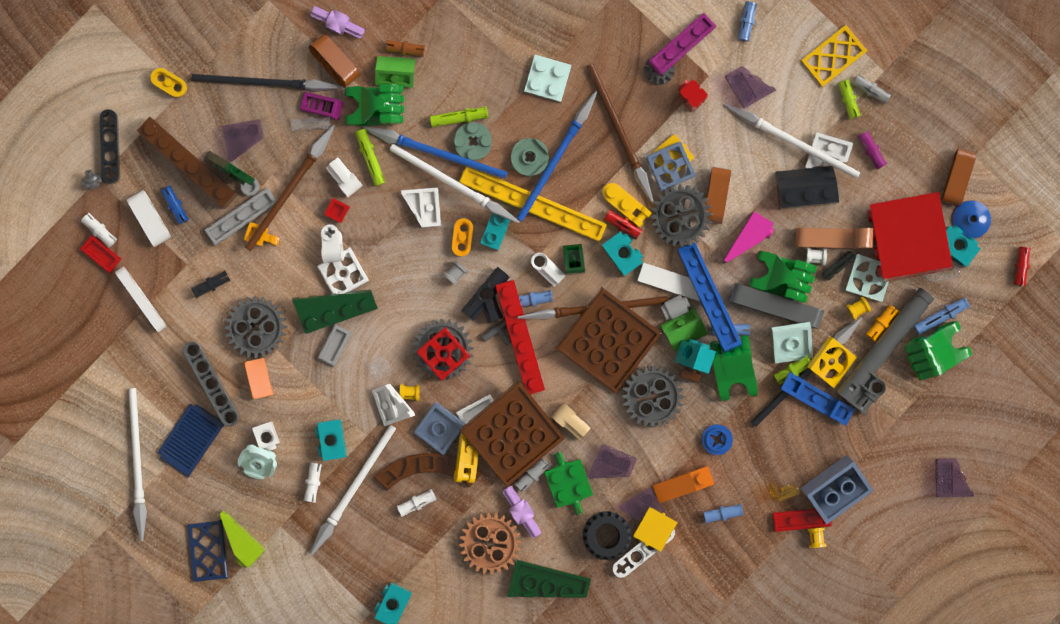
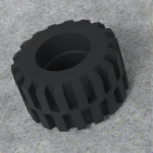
M611 511L598 512L587 520L583 529L584 545L588 552L600 560L609 561L617 559L630 546V527L626 520L617 513ZM610 524L617 529L618 540L613 546L603 547L596 541V531L600 526Z

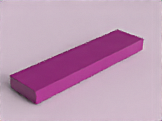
M703 13L652 57L648 63L662 76L717 26Z

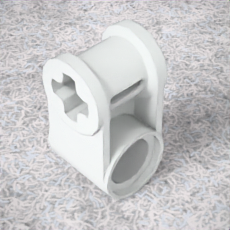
M334 225L324 226L321 230L323 262L344 261L342 234Z

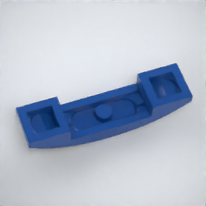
M791 372L788 373L780 388L845 426L855 410L853 407L816 388Z

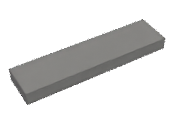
M267 187L204 231L214 246H217L269 211L277 200Z

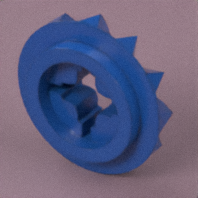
M719 424L709 426L702 436L703 447L713 455L726 453L733 443L730 430ZM722 432L720 439L725 444L717 443L712 447L714 440L710 435L718 436Z

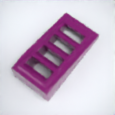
M304 91L299 110L339 120L343 102L339 99ZM310 98H313L311 108H308ZM320 100L318 110H316L317 102ZM328 102L326 110L324 112L323 110L325 103Z

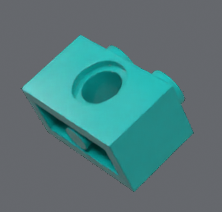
M492 213L480 244L499 251L511 220Z
M951 225L947 226L946 232L951 258L965 268L980 251L981 248L977 246L979 243L971 237L966 238L962 235L963 231L955 225L953 227ZM956 240L962 242L963 247L961 250L955 249L954 242Z
M620 231L602 244V248L621 274L626 276L643 263L641 259L644 257L637 248L635 250L630 245L632 241L626 233L622 234ZM626 248L629 251V256L621 258L618 254L619 249Z
M689 339V342L681 340L674 362L709 374L716 351L710 350V345Z
M342 419L317 423L318 427H315L316 438H320L321 446H318L319 458L323 457V461L346 458L347 451ZM328 435H333L336 439L333 446L326 444L325 439Z
M394 582L390 586L386 584L382 595L385 597L382 603H377L373 611L376 613L375 619L385 624H398L413 592ZM389 599H394L397 602L395 609L388 608L387 601Z

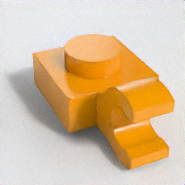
M249 223L244 241L248 242L259 227L258 224ZM267 228L256 245L263 247L264 242L278 246L280 239L279 237L267 234L269 230Z

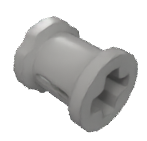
M455 260L452 268L447 273L444 272L443 275L456 286L459 278L464 273L467 274L468 271Z

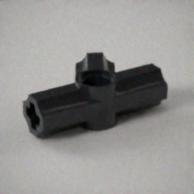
M497 266L461 311L472 321L482 311L488 324L502 319L503 316L495 297L497 294L495 285L508 281L510 276ZM489 289L491 291L490 298L482 299L480 297L481 290Z

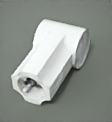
M339 158L333 160L326 167L348 198L363 186Z
M536 253L532 256L530 261L532 267L553 287L566 276L545 254ZM542 256L545 263L542 267H537L534 264L535 257Z

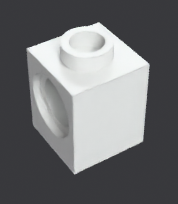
M272 421L252 428L259 448L266 451L277 448L276 444H279L280 441ZM264 432H269L272 436L269 443H265L262 440Z

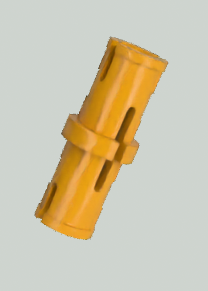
M889 304L881 316L875 319L876 322L865 333L867 337L870 336L869 339L875 342L883 330L888 328V324L899 313L897 309L894 310L895 307Z

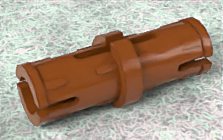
M387 40L385 52L401 53L402 56L408 54L424 57L425 45L411 44L408 41L397 42Z

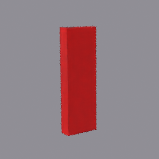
M814 508L772 513L774 532L832 526V522L826 524Z

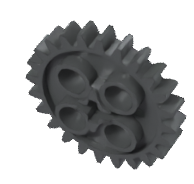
M679 184L677 190L675 186H671V192L665 189V196L658 195L661 199L660 202L654 201L657 208H652L651 210L656 212V215L651 216V218L656 219V222L652 226H658L655 233H662L660 239L667 238V244L673 241V246H678L680 242V246L685 247L687 242L689 246H692V240L700 242L698 236L705 237L703 231L710 230L706 225L712 223L711 220H708V217L713 215V213L708 212L712 206L706 205L709 199H702L704 193L699 192L697 194V188L691 190V186L686 185L684 189L683 185ZM687 199H690L691 206L690 208L686 209L685 201ZM669 205H673L674 211L669 215L667 208ZM697 209V213L685 215L682 219L676 218L669 222L666 221L669 218L678 217L682 213H690ZM693 217L697 219V224L694 227L690 225V220ZM675 223H678L679 230L674 233L672 227Z
M254 296L253 301L246 297V303L239 300L240 307L233 305L235 312H228L232 317L231 319H225V321L230 323L229 326L224 327V329L230 330L225 336L232 337L228 343L236 344L233 348L234 350L241 348V355L247 351V357L249 358L252 353H254L255 358H258L259 353L266 357V351L273 354V347L279 349L277 342H284L280 337L287 335L285 332H282V329L288 327L282 325V322L286 320V318H280L283 311H276L279 305L276 304L272 307V300L265 303V297H262L260 301H258L257 296ZM255 308H258L261 312L260 317L257 319H253L251 316V311ZM267 314L268 318L259 325L260 330L253 331L248 339L244 340V337L254 328L252 324H258ZM271 321L274 324V330L267 332L265 324ZM241 322H245L247 325V330L244 333L238 331V325ZM255 335L261 338V343L258 346H254L251 342Z
M440 319L439 324L432 320L433 326L430 327L426 323V330L419 329L422 335H415L418 342H412L413 345L417 346V349L411 351L417 353L430 340L433 333L440 332L444 327L454 337L459 339L460 344L468 353L474 347L468 346L473 340L466 339L469 332L463 334V326L458 329V322H455L452 326L450 319H448L446 324ZM441 337V340L439 342L441 346L443 344L444 337ZM447 338L445 346L449 344L450 338ZM431 345L428 346L427 353L435 352L436 354L434 348ZM458 347L451 352V356L455 358L456 363L460 359V349ZM446 352L443 354V358L447 356ZM418 354L413 358V360H419L416 367H424L421 373L428 371V378L435 374ZM465 360L449 374L450 379H453V373L460 376V369L466 371L464 364L470 365L471 363ZM442 362L440 367L438 364L435 366L440 371L450 369L445 362Z
M652 366L651 371L644 367V373L639 369L637 370V377L631 374L632 382L626 380L629 388H623L627 392L626 395H622V398L627 399L623 405L629 406L625 412L633 413L630 417L631 419L638 418L637 424L644 421V427L647 426L648 422L652 428H654L655 423L662 427V421L669 424L668 418L670 417L675 420L676 418L673 413H680L677 406H683L679 402V399L684 398V396L679 395L683 388H677L680 381H673L676 375L668 376L670 370L662 373V367L658 371L655 370V366ZM657 380H663L665 383V388L661 391L655 388ZM640 384L647 388L646 393L642 396L636 392V387ZM652 391L654 394L670 392L669 395L655 398L656 402L652 400L636 402L639 398L650 396ZM663 398L668 399L670 402V406L667 409H662L659 405L660 400ZM644 403L651 405V412L648 414H643L641 411V406Z

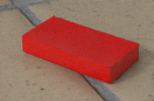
M93 235L80 248L83 253L109 274L122 260L121 257Z

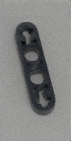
M106 109L100 114L102 179L106 183L115 184L120 179L119 122L116 112ZM108 113L114 117V119L110 120V126H115V129H104V126L108 127V121L104 120ZM113 132L115 135L114 141L106 142L105 134ZM108 151H113L116 155L115 159L111 162L105 158ZM106 164H116V167H112V172L116 174V177H113L111 181L110 178L106 177V174L110 173V168L105 167Z

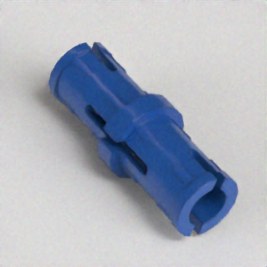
M168 186L166 188L169 195L165 189H162L160 192L168 204V210L172 211L178 225L183 224L180 215L185 222L189 220V217H187L183 210L182 202L177 199L172 186Z

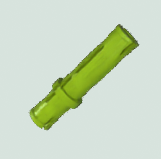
M487 106L475 109L466 108V110L430 116L432 128L461 122L470 123L474 120L489 118Z
M366 129L355 132L354 134L360 146L359 151L364 156L374 187L386 183L373 150L374 145L371 144Z

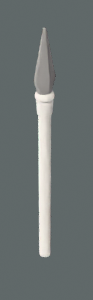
M724 104L727 109L746 124L769 132L858 179L859 171L775 128L762 118H758L753 112Z
M395 144L391 146V152L473 199L482 208H487L491 213L519 223L515 217L498 203L490 201L488 197L467 188Z
M136 388L128 390L135 486L133 515L140 541H143L147 509L144 504V491L142 489Z
M389 425L337 508L327 518V522L320 527L310 556L333 534L334 526L337 525L342 512L395 432L396 428L392 425Z

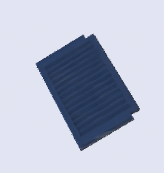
M189 404L157 453L162 455L160 459L189 477L224 424L196 404L194 407L192 404Z

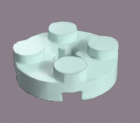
M247 445L246 449L242 450L239 455L238 466H242L244 468L243 472L249 477L255 479H264L265 476L271 477L277 467L276 455L272 451H266L254 445Z

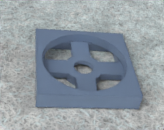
M681 141L645 157L660 192L696 177ZM669 150L677 151L683 157L677 160L672 159ZM661 154L664 164L655 169V159ZM668 163L674 164L673 170L667 168ZM686 164V174L680 179L677 172L678 167ZM668 173L673 182H663L659 176Z

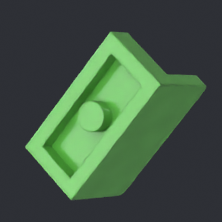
M378 56L375 69V85L395 84L413 88L415 59Z
M695 308L660 325L674 351L678 350L681 340L689 342V339L697 340L707 334L703 321Z

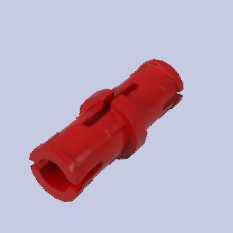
M609 210L604 220L617 227L618 231L625 232L635 240L642 232V229L630 223L628 218H622L612 210Z
M1019 246L1017 263H1015L1014 285L1026 286L1027 272L1030 269L1029 257L1031 248Z

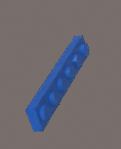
M694 242L692 246L687 245L677 250L678 255L723 352L725 353L742 346L739 335L696 243Z

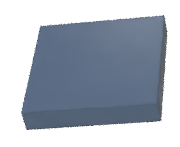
M436 401L413 433L444 456L460 435L459 429L465 423Z

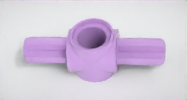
M314 6L311 11V17L326 23V28L334 33L342 35L346 32L358 39H361L364 34V28L349 22V17L339 11L334 10L330 13L317 6Z
M512 486L504 489L502 492L511 505L509 511L518 525L523 524L531 538L540 535L541 530L532 518L534 512L527 501L524 499L521 501Z

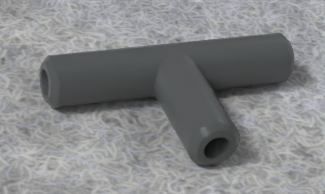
M505 319L481 336L484 342L498 333L506 345L511 343L509 335L504 330L507 327Z

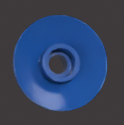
M966 201L955 209L952 217L953 226L959 227L963 231L962 235L966 238L971 237L975 239L988 231L991 224V215L984 204L978 201ZM971 216L976 217L975 223L970 221Z

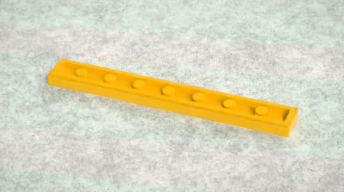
M467 166L459 181L462 185L519 209H522L531 192ZM539 195L529 210L531 214L600 242L607 226L603 222Z

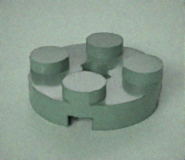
M470 122L464 124L455 134V149L461 157L473 161L481 160L491 150V134L480 123ZM470 137H477L478 139L476 142L478 143V145L469 146L468 144L470 141L468 139Z
M532 138L522 139L517 142L511 153L514 169L519 174L527 177L542 173L549 161L548 149L544 143ZM527 152L535 154L533 162L525 161V154Z

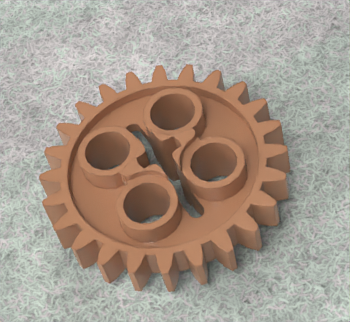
M488 512L487 517L484 518L483 514L480 513L479 520L473 517V524L467 522L469 529H462L466 536H460V539L465 540L464 543L459 544L460 547H465L461 554H467L464 561L471 560L469 567L476 565V572L483 568V574L486 573L487 569L490 570L491 575H493L494 569L501 573V567L508 570L507 563L514 564L512 557H519L515 551H521V548L516 546V544L522 542L516 539L520 532L514 533L517 526H510L511 519L505 522V515L499 519L497 512L494 517H491L490 512ZM480 527L488 529L486 537L478 535L477 530ZM498 531H505L507 539L504 541L498 540L496 537ZM489 538H492L494 543L506 544L507 548L495 545L488 548V544L474 542V539L489 541ZM482 546L485 552L483 555L477 556L474 553V548ZM494 550H501L503 558L500 560L494 559L492 556Z

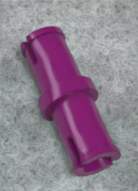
M869 131L858 136L866 150L865 154L869 155L876 169H880L888 164L879 151V145L875 144Z

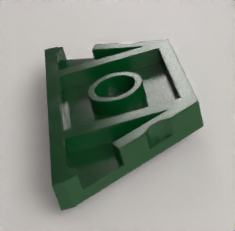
M209 151L205 156L215 163L213 167L229 175L230 178L243 186L245 182L249 185L253 184L254 178L213 152Z

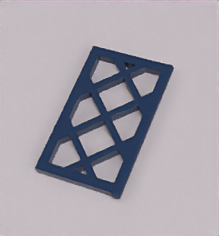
M222 520L188 524L194 582L228 579ZM213 525H218L219 527L217 538L208 531ZM199 527L204 532L196 540L193 538L192 528ZM205 534L215 540L208 549L199 542ZM216 543L221 545L222 555L219 558L210 551ZM196 545L206 551L199 560L195 557L194 548ZM207 554L217 560L210 569L202 563ZM219 562L223 565V575H217L213 572V569ZM198 565L208 571L204 577L197 576Z

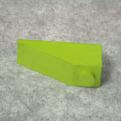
M224 510L220 513V517L233 553L237 557L236 561L243 568L245 566L249 568L266 549Z

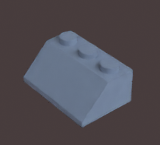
M848 455L800 488L826 524L874 491L855 462Z

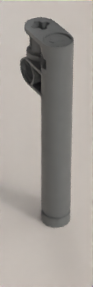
M920 287L836 391L841 398L864 416L868 414L866 411L871 404L875 403L886 391L885 383L875 373L925 312L928 305L934 300L928 292ZM875 382L881 386V390L878 393L872 391V384Z

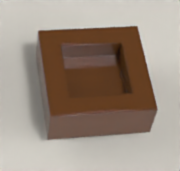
M687 367L686 370L682 369L680 377L699 383L701 375L697 374L698 370Z

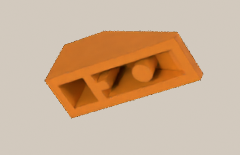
M706 465L654 484L653 488L658 502L662 503L714 485V481Z

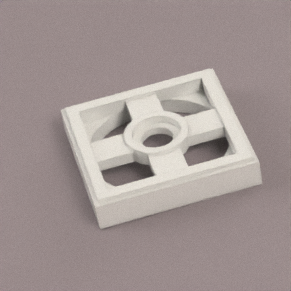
M351 248L344 250V257L352 259L354 263L346 267L342 265L341 261L332 262L336 268L335 274L327 277V268L330 263L323 262L317 266L332 293L344 294L369 281ZM341 270H345L347 272V275L345 277H341L339 275V272ZM359 270V280L356 284H353L350 274ZM340 280L344 282L347 289L338 290L332 284Z

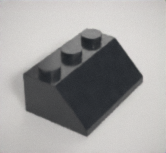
M833 166L776 172L780 210L839 203L838 185Z

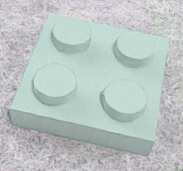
M534 55L524 92L561 102L571 65Z
M810 322L772 327L775 363L800 360L806 355L809 358H813Z

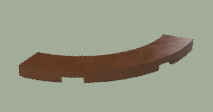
M421 453L407 456L388 465L374 478L385 489L389 490L400 480L418 473L437 472L454 477L457 457L447 454L443 456L440 453ZM464 468V473H467L468 468ZM478 469L476 471L475 481L482 474V472H480ZM462 481L468 487H470L473 484L467 483V481Z

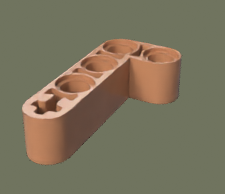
M796 228L795 247L872 249L873 229Z

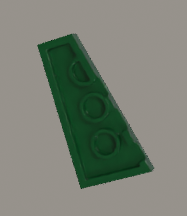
M371 290L292 298L305 334L378 309Z
M517 559L507 597L587 598L591 578Z

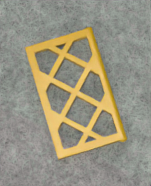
M845 25L801 61L819 82L820 86L823 87L864 55L867 49L860 43L848 26ZM844 31L849 35L848 42L838 41V36ZM829 43H834L833 54L822 53V48ZM837 44L848 45L847 56L836 55ZM851 45L858 46L861 50L855 57L850 56ZM814 55L818 56L817 67L811 66L807 62ZM821 56L833 57L831 68L820 67ZM836 58L847 59L844 66L840 69H834ZM820 70L831 71V76L823 81L819 76Z

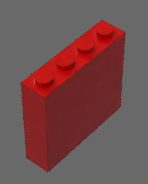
M939 192L870 204L871 210H867L869 222L873 221V240L877 241V247L874 248L875 258H880L881 266H877L879 278L883 277L884 282L953 270Z

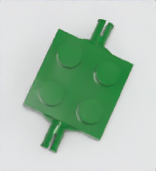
M561 452L555 453L554 456L558 465L553 469L545 471L544 474L556 507L573 505L576 515H579V512L582 514L584 512L580 502L584 498L592 496L593 492L581 459L565 462Z

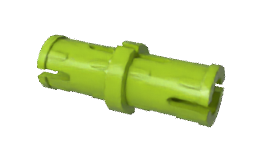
M849 79L838 82L837 85L843 98L841 101L842 104H845L849 119L861 116L855 100L857 97L853 95Z
M806 355L799 361L788 364L787 368L774 374L777 382L782 385L789 372L799 376V373L808 369L807 366L811 360Z

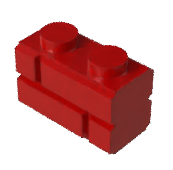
M686 80L678 89V98L683 103H686V107L691 112L702 105L708 96L703 88L700 89V85L695 80L690 82Z

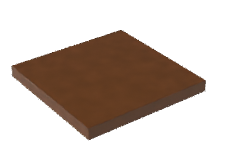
M601 287L555 349L617 394L661 336L662 332Z
M519 380L459 429L506 488L565 439Z

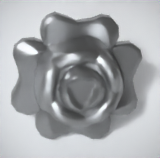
M86 170L84 172L85 177L81 179V187L90 190L98 188L102 182V175H98V173L93 174L92 170Z

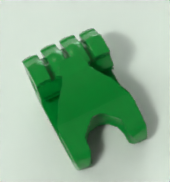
M380 84V87H345L344 95L355 98L359 102V108L352 115L345 116V124L350 126H397L402 124L403 115L400 114L404 113V105L400 104L404 103V95L400 94L403 93V85Z
M758 251L757 258L766 263L769 272L760 279L750 278L748 285L760 291L796 302L806 303L808 296L805 293L810 294L812 286L808 285V283L813 284L815 276H812L811 273L815 274L817 266L800 260L786 259L770 252Z
M950 321L941 325L930 336L926 338L925 336L916 337L904 346L905 351L910 353L907 357L909 362L913 363L911 365L913 371H919L917 377L920 381L943 374L973 354L970 347L963 346L955 349L952 345L953 335L961 330L958 321Z
M748 336L740 337L742 346L725 353L718 341L710 342L711 350L716 351L713 367L722 402L729 400V388L735 383L744 384L749 396H758V386Z

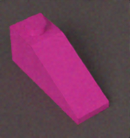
M754 211L723 262H729L763 241L765 237L769 239L774 231L772 228L774 223Z

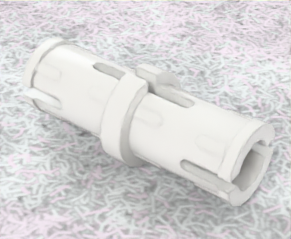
M90 213L81 220L93 232L92 235L98 237L108 248L117 241V238L105 228L106 226L100 224Z
M310 463L308 479L305 480L307 485L303 501L316 503L318 485L320 486L321 483L319 478L322 464Z
M432 489L417 497L413 496L411 500L398 505L397 508L403 517L412 511L421 510V507L437 499Z

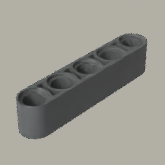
M734 283L729 300L731 303L792 322H810L811 327L819 329L824 314L822 309Z
M188 342L183 349L184 355L220 420L226 426L236 425L240 420V414L200 343ZM192 345L198 348V352L194 356L189 353V348ZM200 362L207 364V370L203 373L198 370ZM211 378L215 379L217 383L214 389H210L207 386V382ZM223 395L226 399V403L223 406L217 404V397ZM228 412H232L235 415V420L232 423L226 420Z

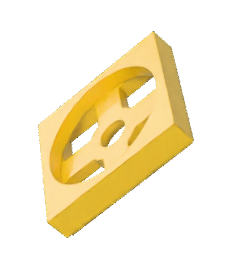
M829 336L807 367L827 384L835 388L857 357L833 337ZM836 347L832 354L826 353L827 350ZM844 352L846 360L841 365L838 363V358ZM833 358L834 363L832 365H829V360ZM822 359L823 367L820 369L819 364L820 360ZM830 369L837 371L832 378L825 377Z

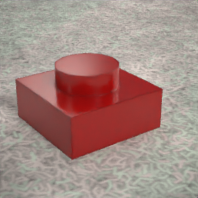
M332 198L324 215L342 224L350 206Z

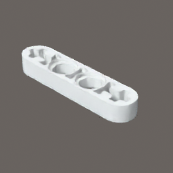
M123 266L115 272L153 327L158 332L166 328L165 322L126 268Z
M675 530L671 533L666 544L673 539ZM640 541L613 564L614 574L620 578L627 576L658 550H648L645 543ZM634 551H638L642 555L641 560L638 562L631 560V554ZM627 557L634 566L630 568L628 565L624 568L625 573H617V565H624L626 563L624 559Z

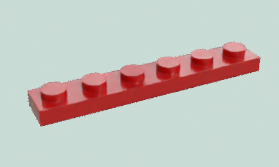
M509 280L496 284L495 288L523 386L530 395L544 391L545 387L526 320L517 318L524 315L515 282L514 280Z

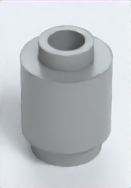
M681 295L664 302V305L661 306L667 320L671 318L673 320L688 313L687 308L691 307L686 296L682 298Z

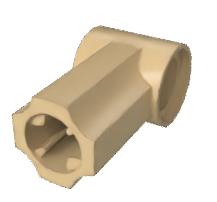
M564 402L551 416L558 424L568 429L579 440L590 430V427L576 416V413Z

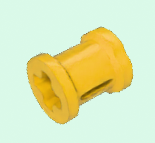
M861 297L858 302L852 305H846L853 320H856L858 316L865 312H871V308L864 297Z
M400 384L401 398L403 400L410 399L419 402L420 385L404 386V384Z
M824 527L807 529L810 533L811 541L809 548L826 547L823 537Z

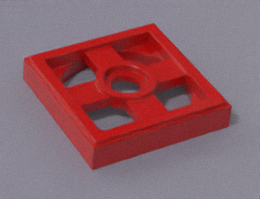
M446 327L417 351V354L441 381L470 357V354ZM447 337L452 342L447 346H441L436 339ZM431 345L436 351V356L429 361L427 359V349ZM458 347L460 349V359L456 363L451 357V352ZM445 350L447 352V356L445 358H442L440 356V351ZM442 361L446 362L450 369L440 371L435 366Z

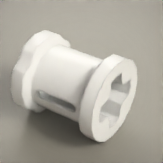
M807 247L806 263L826 265L827 249L811 250V248Z

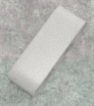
M144 190L127 199L130 208L154 247L171 238L169 231Z

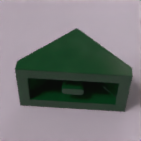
M582 244L564 245L566 275L584 274L585 264Z

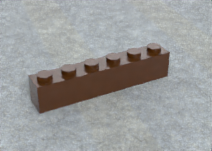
M150 116L137 130L223 208L226 209L238 196L232 188Z

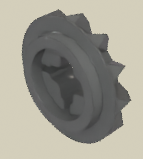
M650 57L644 67L647 79L656 85L668 83L674 76L675 66L673 65L661 77L657 72H652L654 69L648 63L652 58Z

